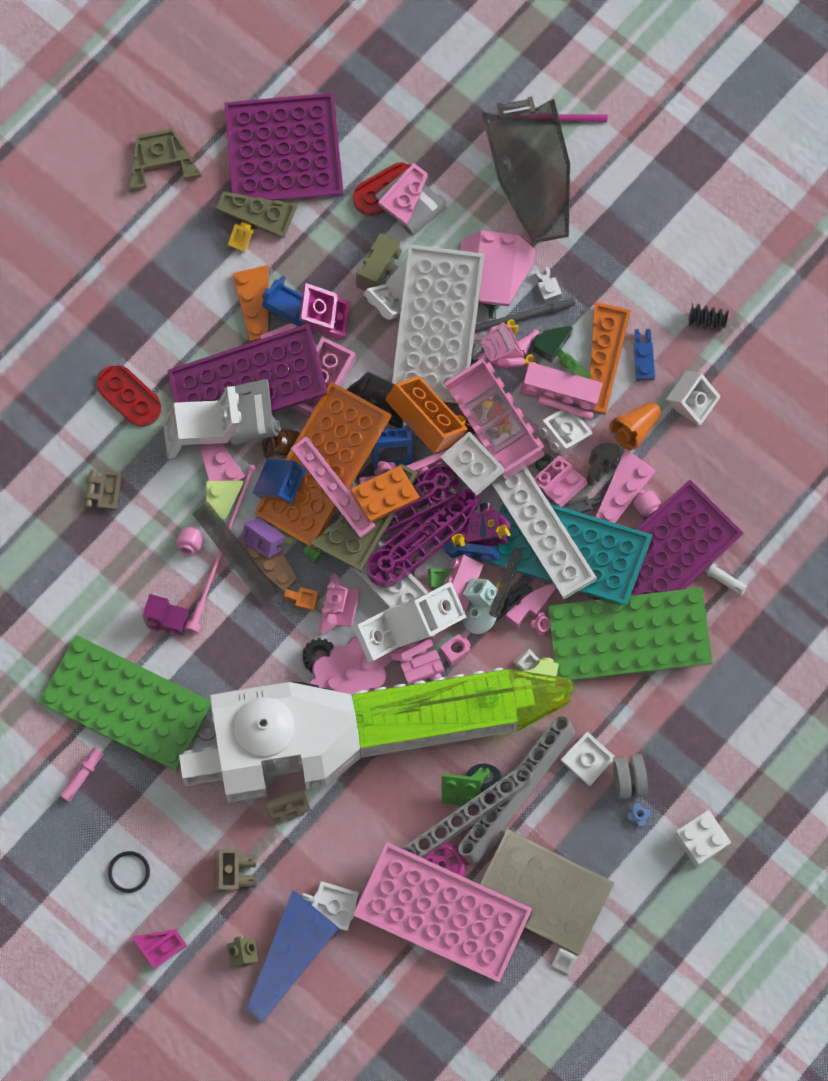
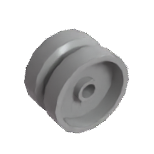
M642 754L631 755L629 767L624 756L613 757L614 781L619 800L630 799L632 789L637 798L647 797L648 780Z

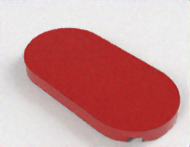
M405 162L395 163L357 185L353 194L355 208L366 216H377L385 212L378 205L379 200L375 195L409 169L412 164H405Z
M111 365L99 373L97 388L100 395L131 424L138 427H146L158 420L161 414V403L158 396L128 368L121 365Z

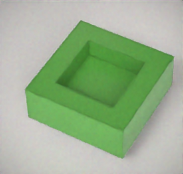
M429 568V588H438L444 585V581L449 575V568Z

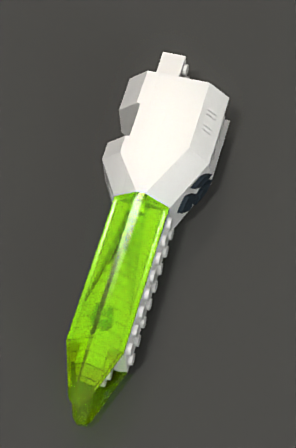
M496 668L491 670V672L477 671L468 676L459 674L449 679L441 677L433 679L431 682L417 681L413 685L407 686L406 684H398L394 688L389 689L380 687L370 692L361 690L352 695L337 692L330 688H319V685L306 682H285L212 694L210 696L218 749L207 747L201 752L188 750L179 755L182 778L185 786L223 780L228 803L267 797L265 777L303 771L306 790L322 788L329 785L363 757L517 732L567 706L571 700L574 684L565 677ZM269 697L282 702L290 710L294 719V735L291 742L283 751L269 757H259L245 751L238 743L234 732L235 718L242 706L253 699ZM262 721L260 723V726L265 727L267 725L266 721Z

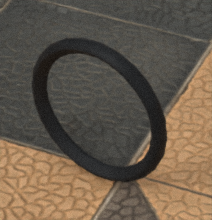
M122 852L115 856L109 865V880L119 891L125 893L136 892L144 887L149 879V864L145 857L137 852ZM127 855H133L141 859L146 868L143 882L137 887L130 889L117 885L112 875L115 862Z

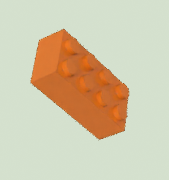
M420 376L396 383L385 399L433 453L452 447L468 430Z

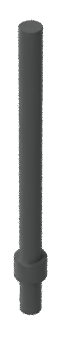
M574 298L560 302L559 300L553 301L546 306L476 324L475 333L500 325L502 322L507 324L511 319L516 322L552 311L554 313L559 312L563 308L574 306Z

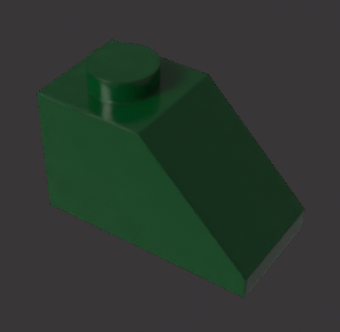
M566 326L544 330L541 335L537 334L532 342L534 344L533 352L552 363L557 356L556 353L563 348L571 337L573 327Z

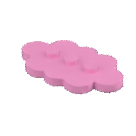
M352 638L348 641L346 647L335 646L331 650L329 657L322 656L314 662L312 671L315 677L308 683L319 685V688H330L334 691L351 695L361 690L369 692L370 688H378L384 684L386 680L384 667L391 662L390 653L393 651L368 663L358 638Z

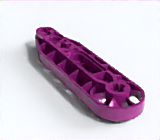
M441 464L419 473L415 479L418 484L413 486L420 497L419 500L397 510L391 522L395 521L396 524L387 528L383 536L455 499L460 492V478L448 465ZM455 475L457 479L450 482L449 477ZM442 482L444 484L445 482V485L441 486V484L439 485L438 483ZM450 486L456 490L455 493L450 492ZM429 503L430 507L418 513L415 512L416 509ZM412 512L413 515L401 522L398 521V518Z
M470 488L464 490L451 502L443 505L444 507L438 512L433 510L415 519L377 549L367 562L366 570L371 582L381 587H392L410 575L452 541V536L463 531L470 515L479 506V495L476 496ZM430 515L431 517L422 524L421 521ZM462 522L463 524L454 531V528ZM415 526L417 527V529H415V530H414L412 533H410L409 535L406 534L407 532H409V531H410L412 528H414ZM447 533L450 534V535H449L446 539H444L442 542L439 541V540H440L442 537H444ZM402 537V541L395 546L392 545ZM433 545L436 546V547H434L431 551H429L428 553L425 552V551L428 550L431 546H433ZM419 556L422 557L420 560H418L415 564L412 565L411 562H413ZM402 570L400 575L394 574V572Z

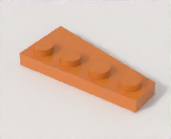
M269 265L233 273L250 343L260 340L261 335L268 333L269 316L268 310L262 307L264 300L262 295L267 288L269 289Z

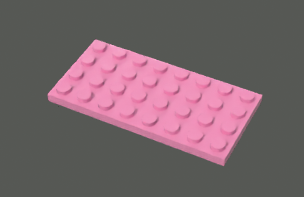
M386 842L353 916L500 982L532 908Z

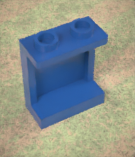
M282 275L278 280H274L270 289L267 288L264 291L262 307L297 326H302L304 323L299 320L302 294L285 286L286 277Z
M267 459L252 493L261 499L263 497L280 498L286 503L292 504L307 469L293 460Z

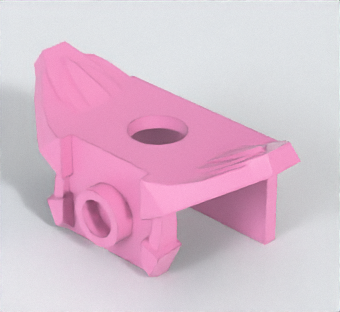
M332 573L327 586V595L324 608H322L318 629L323 634L331 631L335 626L352 627L360 594L359 589H346L338 575Z

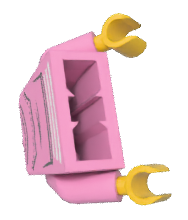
M511 319L507 322V325L502 322L500 325L489 329L485 338L481 341L485 352L477 356V359L479 361L483 358L486 364L491 362L497 368L523 367L524 365L527 368L529 361H534V356L528 355L526 359L523 358L525 355L514 335L518 332V325H515V321Z

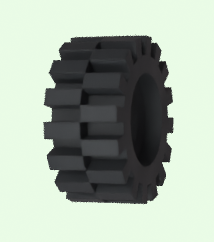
M317 638L318 640L312 639L303 648V664L306 669H309L310 673H313L312 668L315 662L312 659L313 653L317 650H323L329 657L331 650L335 647L331 641L328 642L325 638L324 640H321V638Z

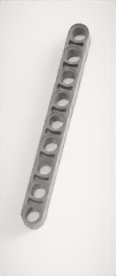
M565 716L556 717L518 766L526 767L532 773V783L477 821L459 844L458 851L467 863L475 864L480 861L572 739L575 729L568 718ZM520 773L518 780L521 782L526 781L528 773ZM506 783L502 787V792H510L511 784Z
M526 767L516 768L402 849L408 852L411 851L421 858H426L528 787L533 781L532 773ZM520 773H528L526 781L521 782L518 780ZM506 783L512 786L511 791L508 793L502 792V787ZM489 795H495V801L492 804H486V797ZM473 806L479 808V812L475 816H471L469 813L470 808ZM455 818H462V825L454 827L453 821ZM440 829H445L446 836L439 839L437 832ZM424 840H429V848L422 850L421 843Z

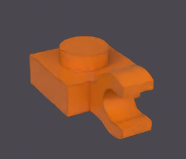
M300 587L299 592L285 589L284 600L296 601L295 607L314 612L319 592Z

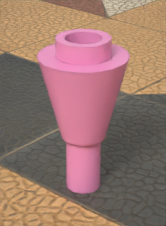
M534 329L528 336L518 341L525 355L523 358L526 357L536 335L540 334L537 329Z

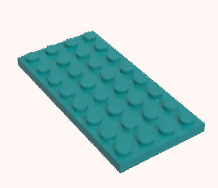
M502 504L499 514L504 515L511 524L509 531L511 535H506L507 544L492 546L500 554L499 561L492 560V562L485 563L553 583L505 505ZM550 504L597 577L595 582L578 592L627 607L652 540V534Z

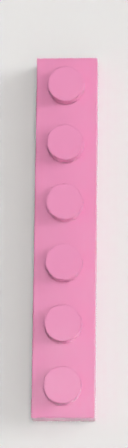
M307 436L291 447L361 539L377 527L373 522L368 523L349 490Z

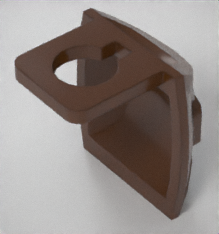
M281 429L278 432V436L265 438L262 442L264 457L269 458L273 453L287 456L299 437L300 432ZM270 441V442H272V444L270 445V449H269V451H268L267 445H268V442Z

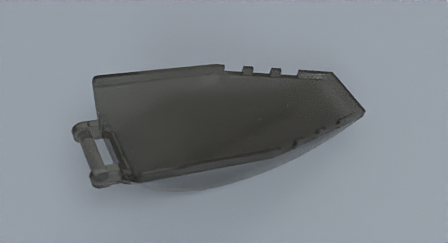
M532 96L527 97L526 100L501 104V102L496 103L498 115L482 112L484 126L497 180L532 244L569 237L571 164L555 100L551 99L536 108ZM523 107H529V109H525V110H520V111H515V112H509V113H503V111H508V110H513V109H518V108H523Z

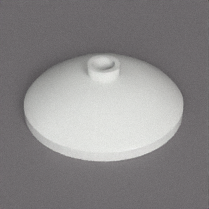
M269 697L256 698L247 702L237 713L234 722L235 736L240 746L248 753L259 757L273 756L283 751L291 742L294 735V719L290 710L282 702ZM262 721L267 722L265 727L260 726Z

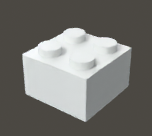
M709 810L677 830L674 834L696 868L728 848L732 843Z

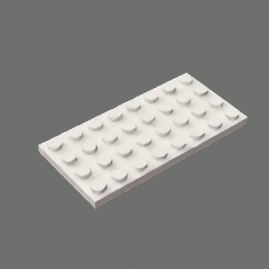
M409 244L392 383L396 384L420 376L443 402L457 403L444 382L470 367L484 253Z

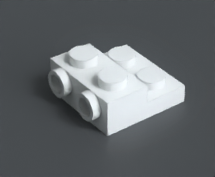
M563 410L543 419L538 426L539 435L543 439L546 438L550 443L551 450L560 456L570 452L579 443L590 438L593 434L578 415Z

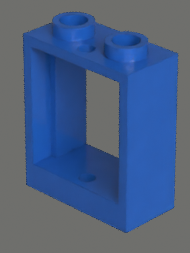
M410 427L383 430L372 449L373 474L378 468L379 448L406 446L405 460L384 462H393L396 467L400 464L405 466L412 464Z

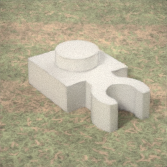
M548 267L545 268L546 275L544 276L540 275L539 270L536 271V278L541 281L538 283V288L544 302L562 296L556 278L550 279V269Z

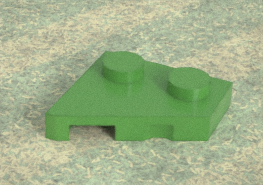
M562 349L556 353L560 359L559 363L569 369L571 374L588 379L592 377L569 353Z

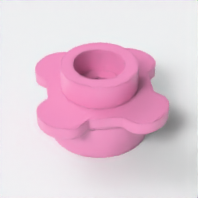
M380 461L374 474L379 476L396 468V465L393 462Z
M539 612L536 619L531 621V627L537 630L538 635H544L551 627L550 619L545 617V613Z

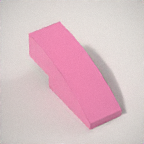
M554 583L537 589L523 598L521 604L515 605L506 614L505 620L518 629L528 615L536 619L537 614L543 610L557 592Z

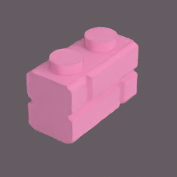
M437 650L414 657L408 662L400 663V669L407 685H413L417 681H433V679L441 678L445 672Z

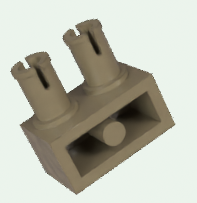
M218 849L214 851V891L234 892L239 887L255 888L256 881L254 880H256V875H239V867L255 868L256 862L250 861L256 860V855H239V849Z

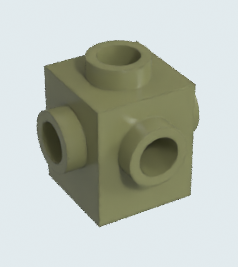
M246 936L235 937L233 942L227 944L231 968L247 967L259 962L255 939H246Z

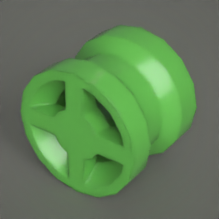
M308 545L302 552L305 556H309L314 563L324 554V552L317 548L313 549Z

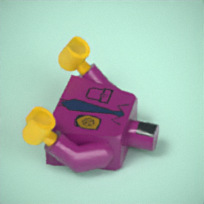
M490 503L480 504V512L470 515L463 531L452 536V542L454 547L459 543L461 546H465V542L467 544L491 547L507 544L506 535H511L509 532L511 524L504 515L499 514L494 509L491 510Z

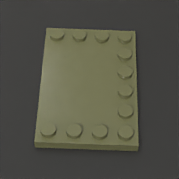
M507 829L480 884L531 907L532 911L525 924V928L580 955L615 883Z

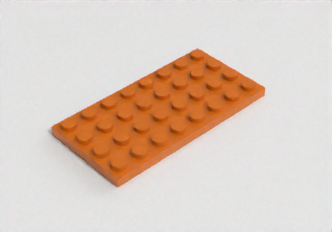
M330 382L326 389L328 395L321 397L294 445L307 436L349 490L392 415L337 384ZM291 449L285 460H293L306 468ZM307 469L292 504L286 503L280 498L263 497L254 514L314 549L315 547L311 546L310 543L323 534L338 508Z

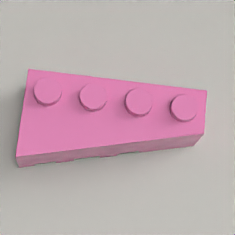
M529 362L520 394L537 398L541 395L590 410L595 409L603 383Z

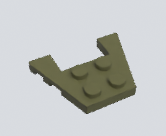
M173 128L137 135L130 191L147 188L143 171L180 163L182 164L185 180L201 177L199 169H197Z

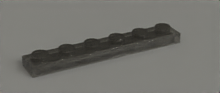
M209 502L203 504L193 513V516L262 605L278 593Z

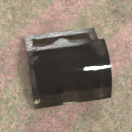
M601 443L593 448L588 463L591 465L587 476V483L593 487L595 482H600L604 472L609 474L611 469H616L621 456L619 453L620 446L614 443Z

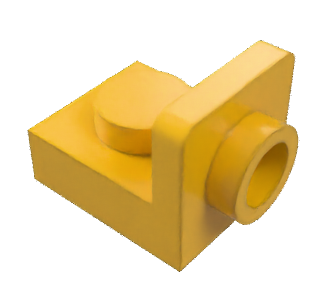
M245 222L235 224L228 245L245 252L252 234L255 233V230L251 228L252 225Z

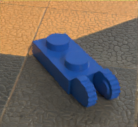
M634 329L633 349L636 381L655 380L653 342H651L650 329L645 331L646 343H640L639 329Z
M453 542L444 546V551L451 558L465 555L472 559L479 558L485 562L499 561L500 558L499 552L491 546L465 543V546H461L459 543L454 547Z

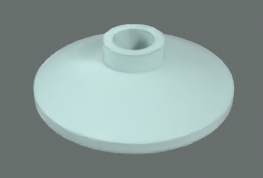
M469 602L465 613L466 618L462 619L465 628L474 634H483L490 630L497 618L495 603L492 602L491 606L473 605Z

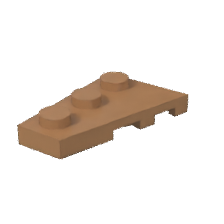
M249 546L242 553L243 558L283 593H285V589H289L297 581V577L282 551L272 555L271 558H267Z

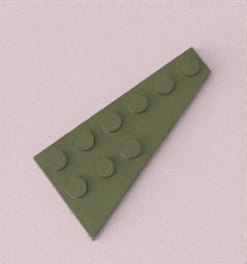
M400 464L399 466L402 467L411 484H413L418 472ZM397 511L374 521L373 523L377 527L362 539L342 515L323 534L314 539L310 545L362 572Z

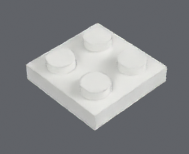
M586 732L561 759V762L588 787H591L613 763V757L615 756L590 733Z

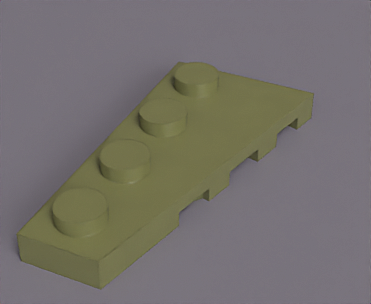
M222 192L215 210L285 238L298 204Z

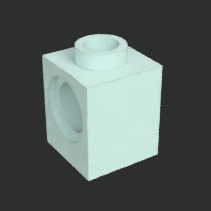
M471 578L463 595L473 605L491 606L498 589L487 579Z

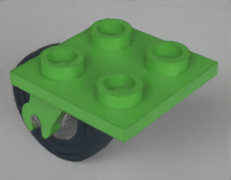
M481 763L472 766L466 776L442 773V803L465 805L502 779L499 769L491 764Z

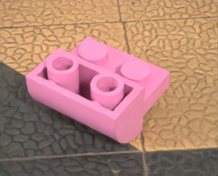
M561 456L556 457L534 478L548 502L552 501L560 507H563L588 484L587 480L576 472L572 465Z

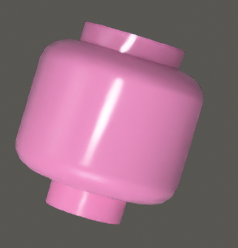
M641 490L636 494L633 502L635 509L643 518H649L662 505L660 499L652 490Z
M195 526L185 527L179 533L176 542L177 548L184 555L191 556L196 554L201 548L204 536Z

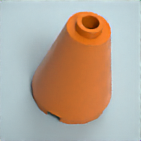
M648 402L614 418L610 422L611 433L615 432L617 436L615 440L623 448L630 451L632 449L636 450L661 417V409L656 403Z

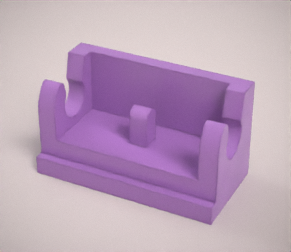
M257 518L244 524L241 540L265 557L271 558L272 555L282 550L278 544L283 543L286 540V536L262 519Z

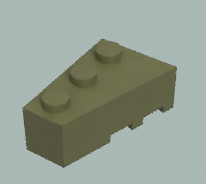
M381 233L379 234L370 249L371 252L368 258L365 257L363 260L365 264L362 270L358 269L356 272L357 288L366 291L368 288L386 284L385 278L387 275H391L394 268L392 264L395 259H399L402 252L399 241Z

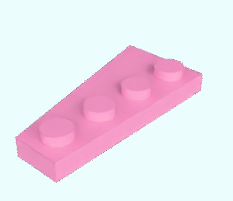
M625 449L596 518L617 523L635 500L636 494L646 486L656 473V470Z

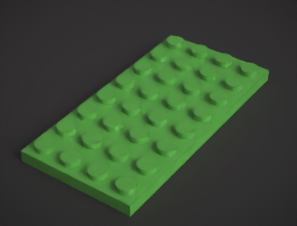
M702 587L630 596L627 607L604 599L548 606L555 663L559 664L557 683L711 665L713 663Z
M78 635L75 636L39 700V704L176 772L180 766L179 755L189 750L206 715L212 707L210 700Z

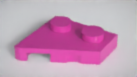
M176 929L132 937L154 970L187 947Z

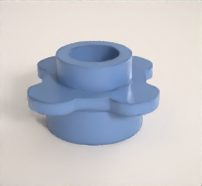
M636 803L633 806L632 813L628 814V819L639 826H644L647 817L651 816V810L641 807V804Z

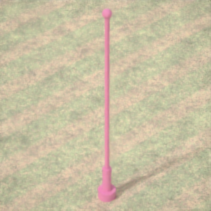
M254 465L248 466L249 472L202 598L197 603L191 621H186L184 629L190 633L199 634L201 625L198 622L205 606L204 601L250 477L256 469Z

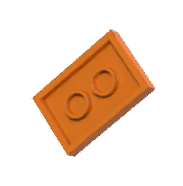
M401 466L357 485L350 490L352 497L369 524L418 501L420 498Z

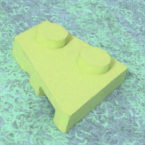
M206 481V519L227 518L243 485V481Z

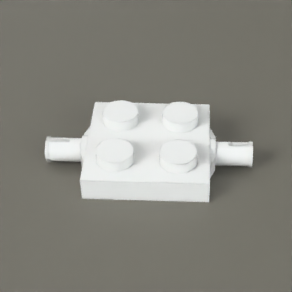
M321 881L315 896L302 894V897L307 902L311 903L313 907L338 926L340 930L348 932L350 923L354 918L353 914L357 908L356 903L359 892Z

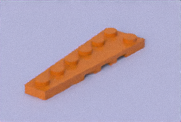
M599 302L594 304L590 374L592 377L590 379L602 382L603 384L595 409L587 411L606 415L631 313L629 309Z

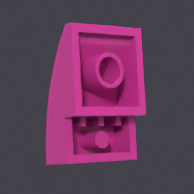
M305 283L299 320L304 324H309L311 329L339 340L346 336L350 302L338 298L336 293Z

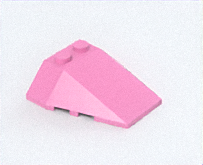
M483 230L463 239L460 251L485 254L478 303L509 307L521 283L524 282L527 273L533 267L535 249L519 235Z

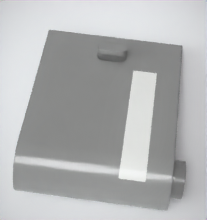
M406 171L375 195V197L380 200ZM425 184L407 227L401 223L403 229L410 236L416 234L446 209L445 199L441 195H436Z
M268 379L236 385L235 393L239 395L237 408L241 412V423L238 424L237 429L230 438L232 444L236 445L278 436L281 427L279 421L272 416Z

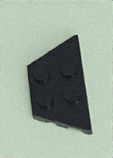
M367 372L346 389L391 414L392 416L388 424L396 428L404 427L403 419L385 400L395 385L394 383L371 372Z

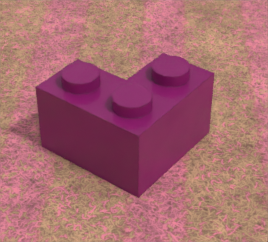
M149 594L142 616L145 625L150 630L159 631L160 629L166 631L171 636H183L189 611L186 608L169 604L167 598Z

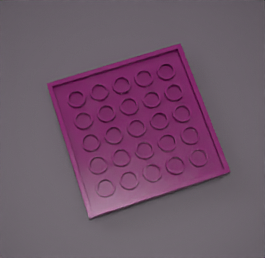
M334 93L224 102L232 193L273 201L344 196Z

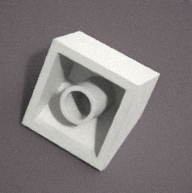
M686 370L666 400L675 411L701 426L721 396L702 373Z

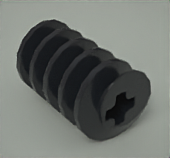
M692 302L688 319L689 326H692L695 321L698 328L703 323L704 329L710 325L713 331L718 326V332H721L726 327L729 310L723 314L720 308L716 313L715 307L708 311L707 305L701 310L700 304H697L694 308Z

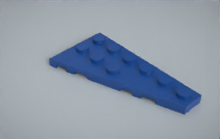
M292 890L247 1010L261 1022H264L339 929L338 926L294 890Z

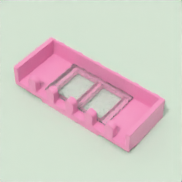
M482 358L444 383L487 451L504 467L505 471L502 474L507 479L543 457L542 448H544V445L539 438L535 439L532 433H534V430L529 422L525 424L522 420L525 417L519 407L515 409L512 403L515 402L509 392L505 393L502 389L505 385L500 377L495 378L493 375L495 370L491 363L488 362L486 364Z

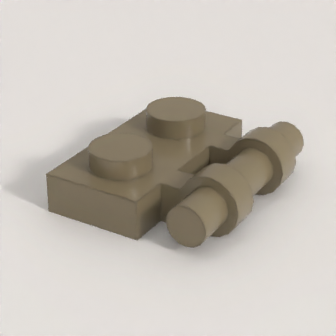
M90 470V475L87 477L86 482L88 484L87 493L84 494L85 507L92 508L93 502L98 501V509L117 511L122 472L103 470L102 477H97L98 471ZM96 485H100L99 494L94 493Z
M303 789L266 802L274 824L279 822L285 823L287 819L295 816L301 817L304 813L311 811Z

